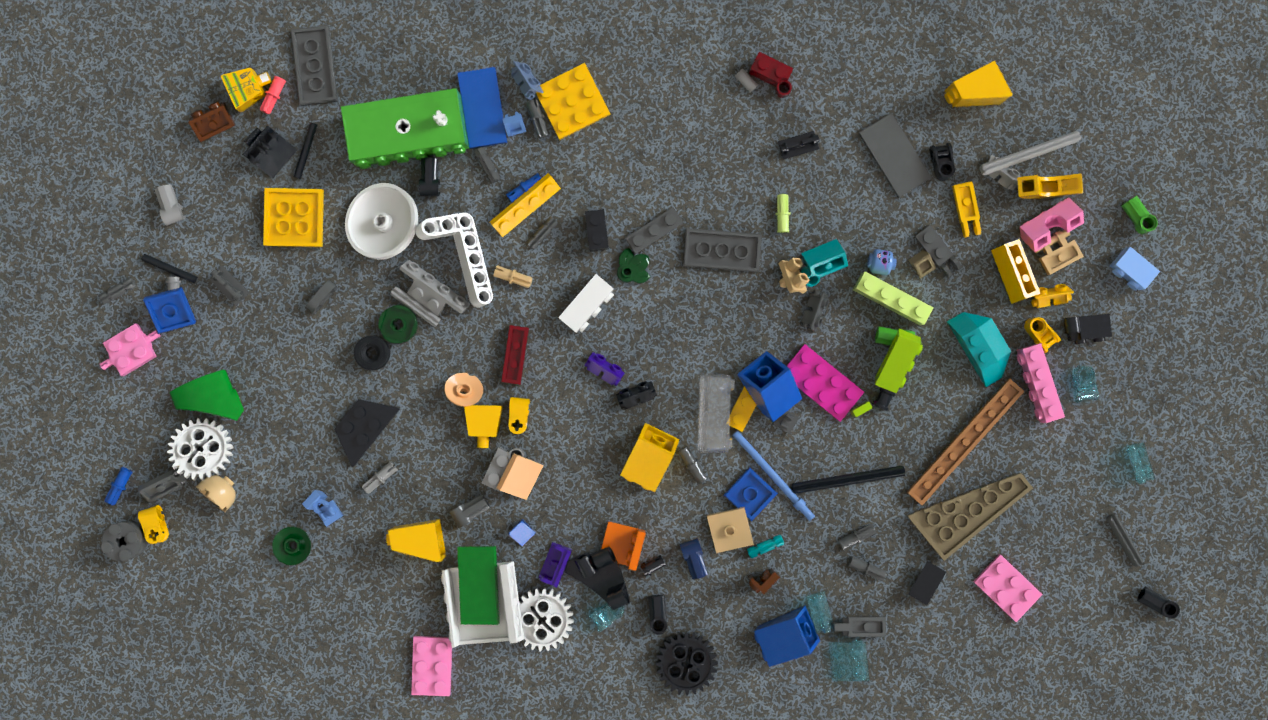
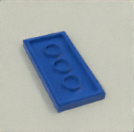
M491 67L457 73L469 148L473 149L507 143L496 68Z

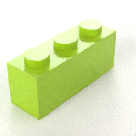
M898 329L875 376V385L897 393L899 387L903 388L907 372H911L913 369L915 356H919L922 351L921 337Z

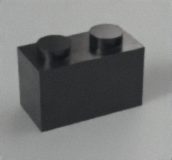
M604 209L585 211L590 252L609 250Z

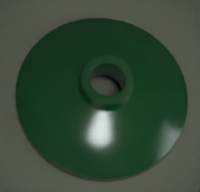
M286 527L275 535L272 543L273 553L283 564H300L310 554L311 540L308 534L301 528ZM291 542H295L297 544L295 549L291 548Z

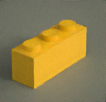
M1020 239L991 250L1011 304L1040 294Z

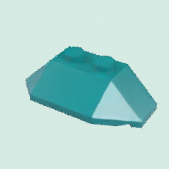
M962 312L948 320V325L984 386L987 387L1001 379L1011 350L992 318Z

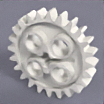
M197 418L196 424L189 420L188 427L182 424V431L175 430L178 435L171 436L174 443H168V445L173 449L168 450L167 453L173 455L169 458L170 462H175L172 467L174 469L179 468L177 473L180 475L184 473L186 479L191 475L193 481L198 476L201 480H204L205 475L211 477L213 472L219 475L218 469L225 470L223 464L230 463L227 456H233L228 451L233 448V445L228 443L232 439L231 437H226L228 431H222L223 426L221 424L216 427V421L209 424V420L206 418L204 423H202ZM203 432L204 437L201 440H196V435ZM212 445H219V449L217 451L210 452V448ZM191 447L189 454L182 455L184 448ZM200 447V448H203L204 450H203V452H200V451H198L197 449ZM200 459L206 460L203 466L197 467V462Z
M544 587L542 593H540L539 589L536 588L535 594L529 590L528 598L522 595L523 602L519 601L523 639L526 640L524 646L526 647L529 643L532 644L531 650L538 646L541 652L543 646H545L547 651H549L550 645L556 649L557 641L563 644L564 640L562 637H569L566 631H572V627L568 625L574 623V620L569 618L573 615L572 611H568L571 604H564L567 599L566 597L559 599L560 592L556 596L553 595L554 589L547 593L546 587ZM545 601L548 603L549 608L541 610L538 603ZM531 606L536 609L541 617H546L545 622L554 629V632H551L544 622H539L540 617L531 609ZM526 614H531L534 617L532 623L524 620ZM558 616L561 619V623L553 624L551 618ZM538 629H544L547 632V635L545 637H539L536 631Z

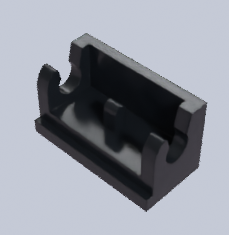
M927 561L908 594L928 605L946 571Z

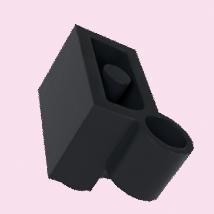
M1110 314L1063 318L1065 334L1068 336V341H1074V344L1087 343L1086 339H1093V342L1106 341L1105 337H1112Z

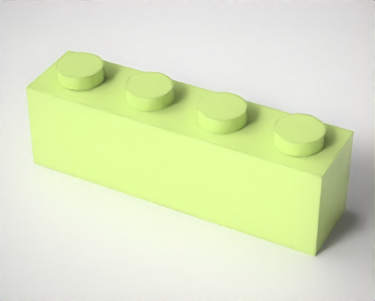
M867 272L861 273L853 288V291L920 326L925 325L933 310L932 306Z

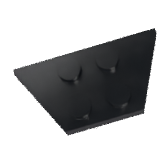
M358 399L334 430L352 467L358 463L400 409L398 407Z

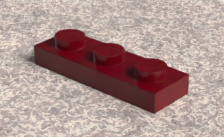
M509 326L501 382L521 385L529 328Z

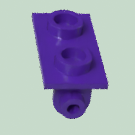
M592 353L584 365L587 367V370L596 376L601 371L604 372L601 379L610 385L614 384L617 386L625 374L621 367L616 364H610L601 354Z

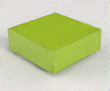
M865 401L851 409L850 413L853 417H858L872 409L869 401Z

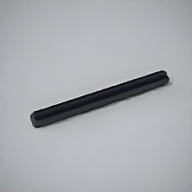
M896 466L792 483V491L796 494L905 476L904 466Z

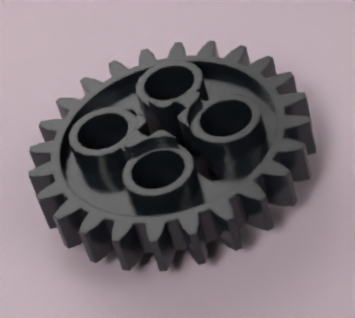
M685 631L684 636L681 637L680 633L677 632L676 639L670 635L671 642L664 640L666 647H659L662 654H656V657L660 659V661L655 662V665L660 667L656 672L657 674L662 673L659 679L660 681L666 679L664 686L671 685V692L677 688L679 695L682 690H685L686 696H688L689 690L696 694V688L703 691L702 685L710 686L708 679L714 680V676L711 673H717V669L713 666L718 665V661L712 659L717 657V654L710 653L714 647H707L709 640L707 639L702 642V635L695 638V632H693L690 637L687 631ZM678 647H682L685 650L681 656L674 653ZM692 647L689 657L690 664L687 665L685 679L682 680L681 676L684 671V664L682 662H686L688 648ZM696 652L703 653V658L695 660L693 655ZM677 666L680 668V672L672 674L670 668ZM691 671L699 673L695 679L689 678L688 675Z

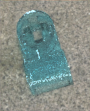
M1076 366L1072 371L1075 401L1080 403L1082 400L1087 399L1098 400L1099 393L1094 369L1090 366ZM1083 369L1086 371V377L1084 379H1082L1080 376V373Z
M606 603L591 612L588 617L593 619L598 627V632H601L623 616L625 606L621 607L622 610L615 613Z

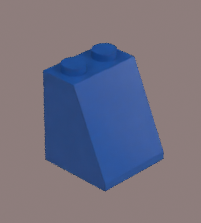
M767 351L737 374L760 411L772 422L802 399L790 368Z
M806 606L763 623L754 630L755 640L760 644L763 659L767 661L769 667L809 655L820 642Z

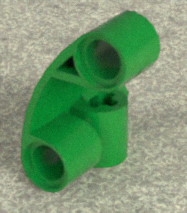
M226 370L207 374L170 391L172 401L177 410L203 412L235 421L239 419L244 411L236 389H233Z

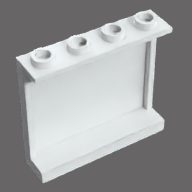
M514 561L497 563L500 623L498 625H461L458 567H451L442 571L441 581L444 585V602L447 606L446 620L449 623V641L452 648L458 645L502 641L517 643L524 638Z

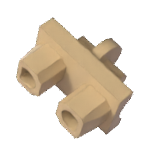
M792 258L789 261L782 260L778 264L783 276L779 281L782 288L787 287L790 293L801 292L804 294L807 291L805 285L809 282V278L805 273H800L799 271L803 265L800 258Z

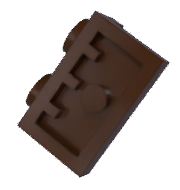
M214 102L208 106V110L202 112L200 109L191 114L192 117L188 122L200 142L235 126V122L226 109L225 102Z
M771 568L770 571L766 569L759 576V582L750 574L748 576V583L756 593L761 591L765 594L780 577Z

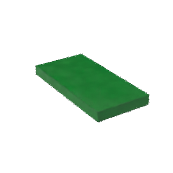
M496 546L457 547L461 625L500 624Z

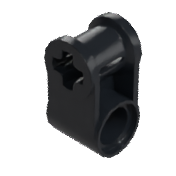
M949 142L943 146H930L929 152L935 177L940 181H946L955 173L952 145ZM941 167L947 168L949 174L944 175L941 172Z

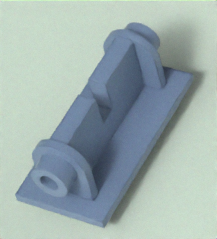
M513 61L515 67L512 68L511 75L517 85L521 86L520 90L525 98L532 100L536 92L543 93L540 82L533 76L530 66L526 63Z

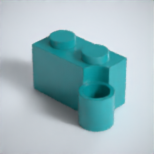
M837 239L801 253L806 266L802 268L800 273H805L808 276L809 282L806 285L809 287L817 285L820 277L848 266L846 252Z

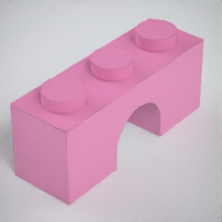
M1070 198L1060 201L1054 207L1043 211L1037 217L1020 226L1021 238L1034 252H1037L1051 243L1050 228L1061 227L1068 233L1084 223L1083 210Z

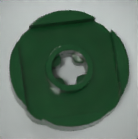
M395 305L382 312L378 326L381 334L387 341L401 344L408 342L414 337L418 329V322L412 310L405 306ZM401 319L403 327L396 330V326L393 323Z

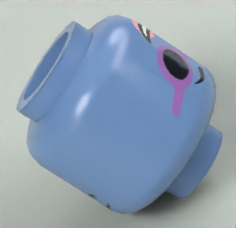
M875 249L873 253H869L867 268H870V272L873 274L887 276L891 270H895L897 259L893 258L891 251Z

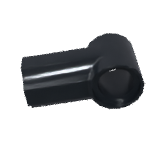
M421 158L420 196H440V192H438V185H440V180L438 179V158Z
M1146 586L1138 595V602L1164 617L1173 619L1180 613V607L1176 602L1165 598ZM1170 604V611L1165 613V606Z
M665 595L648 596L650 629L654 634L661 635L667 630ZM657 620H661L664 623L663 628L660 630L653 627V623Z

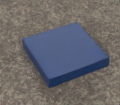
M182 287L147 296L143 299L158 334L196 323Z
M749 467L725 492L724 496L737 508L745 507L747 518L753 521L778 493Z

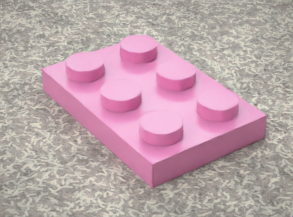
M1000 554L973 581L1015 622L1043 595Z
M413 637L411 695H451L452 645L449 637Z

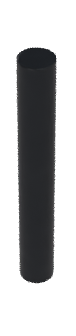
M310 122L294 178L301 179L317 128L315 123Z
M147 254L142 256V261L189 282L196 283L197 276Z

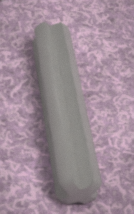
M393 288L390 293L391 296L432 326L436 327L441 320L438 316L419 304L400 288Z

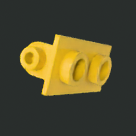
M1057 284L1055 288L1049 289L1039 287L1040 294L1033 296L1035 299L1031 300V303L1036 308L1050 306V299H1053V305L1066 304L1072 300L1071 293H1074V291L1065 284Z

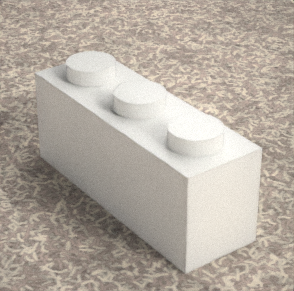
M595 274L559 316V319L576 333L578 331L583 332L589 325L587 322L591 316L595 318L602 310L600 308L603 302L608 303L614 296L612 293L614 289Z

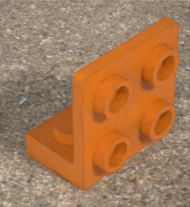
M609 521L601 549L609 546L618 564L629 566V569L636 571L646 530Z

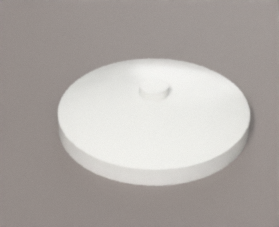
M389 183L374 184L362 190L351 202L345 218V231L351 246L360 254L377 260L388 259L401 253L414 238L415 229L418 226V211L412 197L402 188Z

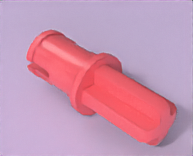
M274 76L269 90L265 92L266 96L260 107L263 113L271 114L277 99H280V92L286 83L284 79Z

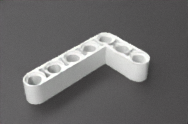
M459 213L429 218L418 224L415 232L419 239L429 240L454 236L471 304L476 308L489 304L492 301L493 294L473 217L468 213ZM460 220L464 222L465 227L460 224ZM442 223L447 225V230L442 227ZM424 226H427L429 228L430 233H427L424 230ZM465 238L469 241L470 245L465 243ZM469 257L473 258L474 264L470 262ZM474 275L478 277L479 283L474 280ZM479 294L483 296L484 301L479 299Z

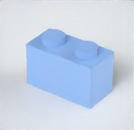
M1131 247L1124 248L1110 265L1113 269L1112 272L1117 277L1126 279L1128 281L1127 285L1133 290L1146 289L1160 272Z

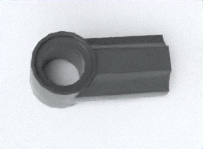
M481 494L468 503L461 504L449 513L458 528H461L474 520L473 518L490 509L486 498Z

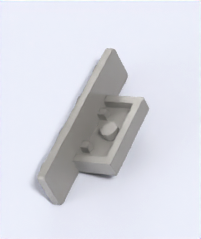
M408 260L401 265L400 270L414 280L407 295L434 315L439 316L446 304L459 313H463L470 306V303L465 298L450 290L447 285L439 282L432 274L421 269L415 262Z

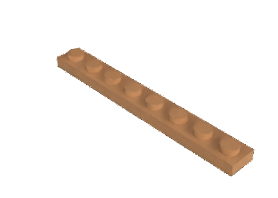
M1007 379L910 487L907 493L920 505H923L1024 393V390L1011 379Z

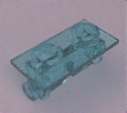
M1144 442L1127 445L1126 452L1129 455L1136 477L1135 481L1138 484H1143L1148 480H1154L1155 476Z
M825 591L806 596L816 634L820 632L824 634L830 633L833 621Z

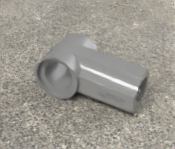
M169 184L157 187L155 193L161 207L159 212L163 223L167 226L186 219V216L182 214L181 209L183 208L177 201L173 186Z

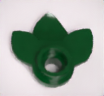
M630 248L625 249L619 256L620 266L617 270V277L625 283L634 281L641 284L646 282L650 278L648 272L645 271L649 264V256L645 254L634 256ZM624 270H628L630 275H625Z

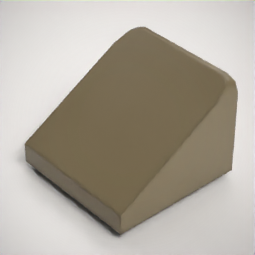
M922 250L908 260L920 279L936 269L930 254L925 250Z

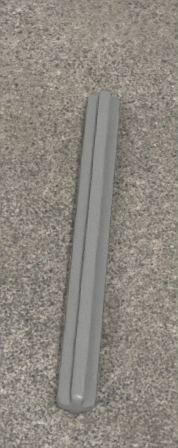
M1074 131L982 164L979 170L982 175L999 171L1074 144L1081 140V135L1079 131Z

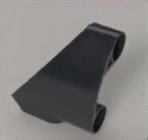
M609 546L592 554L584 553L567 561L565 573L593 590L612 610L630 603L620 566Z

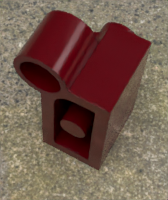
M759 52L749 74L775 86L776 95L780 98L787 97L792 90V85L788 79L794 68ZM779 86H787L788 92H780Z

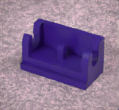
M552 542L538 577L540 581L557 588L572 549Z

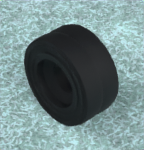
M366 336L356 343L354 358L363 369L379 370L388 363L390 348L384 339L377 336ZM372 347L377 350V356L373 359L367 356L368 349Z

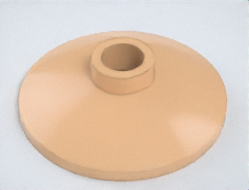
M458 373L446 381L445 394L453 404L467 407L476 404L482 398L483 385L475 376H470L468 373Z

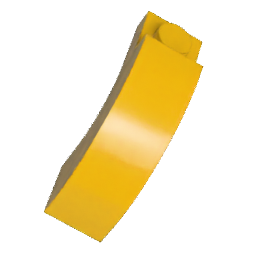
M1081 173L1056 177H1039L1038 175L1017 177L1019 197L1023 199L1054 198L1083 193Z

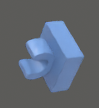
M515 112L514 116L508 117V114L505 115L503 123L508 137L526 132L521 114Z
M314 490L302 505L308 510H314L315 513L321 514L323 512L319 509L320 504L326 507L329 506L328 501L325 500L328 496L322 491Z
M334 500L328 502V507L322 506L319 508L323 513L318 515L326 527L343 516Z

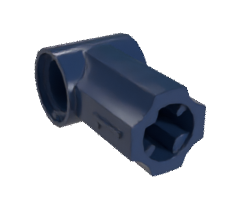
M698 538L681 543L680 547L684 559L687 561L692 579H699L708 575Z

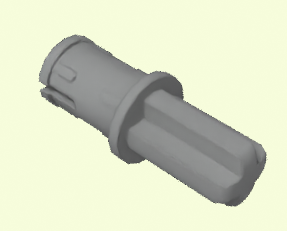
M389 461L381 470L375 471V475L362 485L363 490L370 494L379 485L385 484V480L397 472L398 469L395 466L393 467V463Z

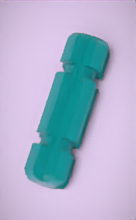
M777 535L772 540L768 539L757 544L756 547L748 548L747 552L750 558L757 557L758 554H764L775 549L776 546L784 545L781 535Z

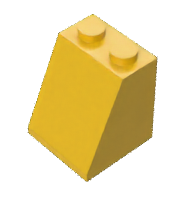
M995 61L954 81L945 89L946 93L944 94L946 101L952 104L953 107L1000 105L1013 95Z
M645 423L620 476L629 482L641 485L645 490L655 492L674 456L680 439Z
M440 519L395 526L388 530V534H386L387 545H390L393 551L435 562H441L446 557Z

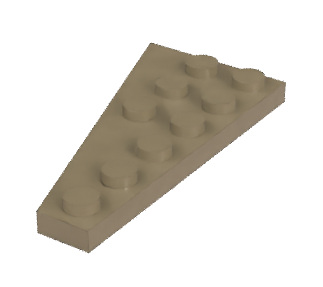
M1016 473L906 516L939 557L945 561L1032 490L1033 487L1021 473Z

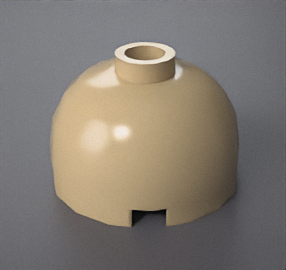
M212 475L211 477H206L196 486L207 499L218 505V508L223 512H226L232 506L236 498V492L232 487L234 483L227 476L222 478L218 475Z

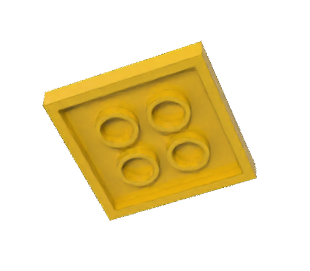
M585 63L541 84L540 87L543 93L536 92L559 140L610 115Z
M265 188L263 245L323 247L324 190Z

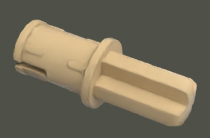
M499 265L496 266L494 277L509 281V284L515 283L526 288L531 286L532 277L518 273L515 269L512 271Z

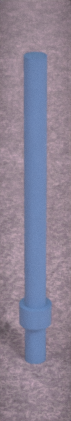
M736 431L732 436L794 503L795 509L797 511L800 510L811 521L815 515L807 508L806 502L793 493L789 486L743 435Z

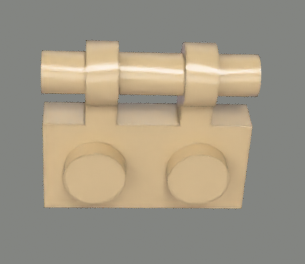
M1065 230L1055 232L1051 237V243L1035 252L1043 251L1045 253L1039 260L1047 275H1051L1084 257L1075 240L1069 243L1066 241L1065 238L1070 236V232L1067 233ZM1059 243L1060 247L1052 251L1050 246Z

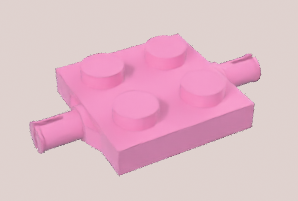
M135 323L103 343L109 358L100 363L101 368L106 370L114 365L121 376L129 374L157 357L152 349L151 342L161 337V335L158 334L157 330L146 335L140 326Z

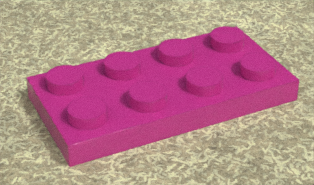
M806 344L801 347L787 365L792 372L797 387L839 422L842 421L864 393L863 390Z

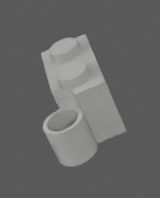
M499 447L483 478L482 484L500 491L497 489V486L512 457V452L518 450L521 452L522 457H525L524 451L521 448L507 451Z

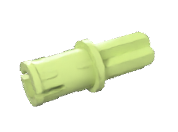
M779 194L777 196V213L775 215H777L778 233L789 232V215L791 213L789 212V196L787 194Z

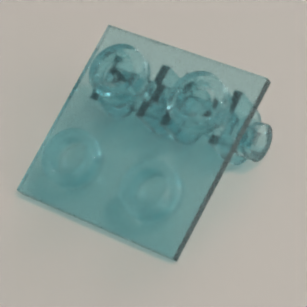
M855 640V642H829L832 681H870L866 642L862 640Z

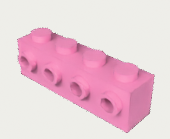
M1041 343L1017 349V360L1022 366L1024 372L1023 379L1028 384L1030 390L1028 393L1035 406L1036 418L1040 423H1048L1064 418L1065 415Z

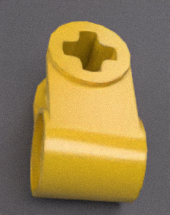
M1034 317L1026 320L1024 324L1026 332L1034 340L1035 344L1041 343L1044 353H1047L1053 344L1061 341L1058 334L1052 330L1043 318ZM1034 321L1038 323L1036 331L1032 328Z
M510 398L508 427L514 434H521L526 430L530 399ZM517 420H519L520 424H523V427L519 428L518 431L513 427V423H516Z
M159 505L138 512V519L145 539L150 544L164 542L169 536L165 516L161 513L163 510Z

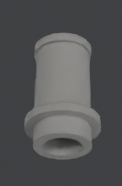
M742 68L735 75L736 81H739L751 93L758 84L747 73L748 70L745 71Z
M167 277L165 283H167L168 291L180 288L179 283L181 281H179V277Z

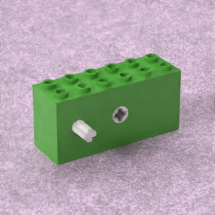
M457 88L341 107L349 161L355 166H359L360 169L371 168V164L377 163L379 166L390 165V161L396 160L397 163H405L409 161V158L415 157L416 160H421V158L428 157L427 155L435 154V157H443L447 155L446 152L454 151V154L465 153V149H470L462 99Z

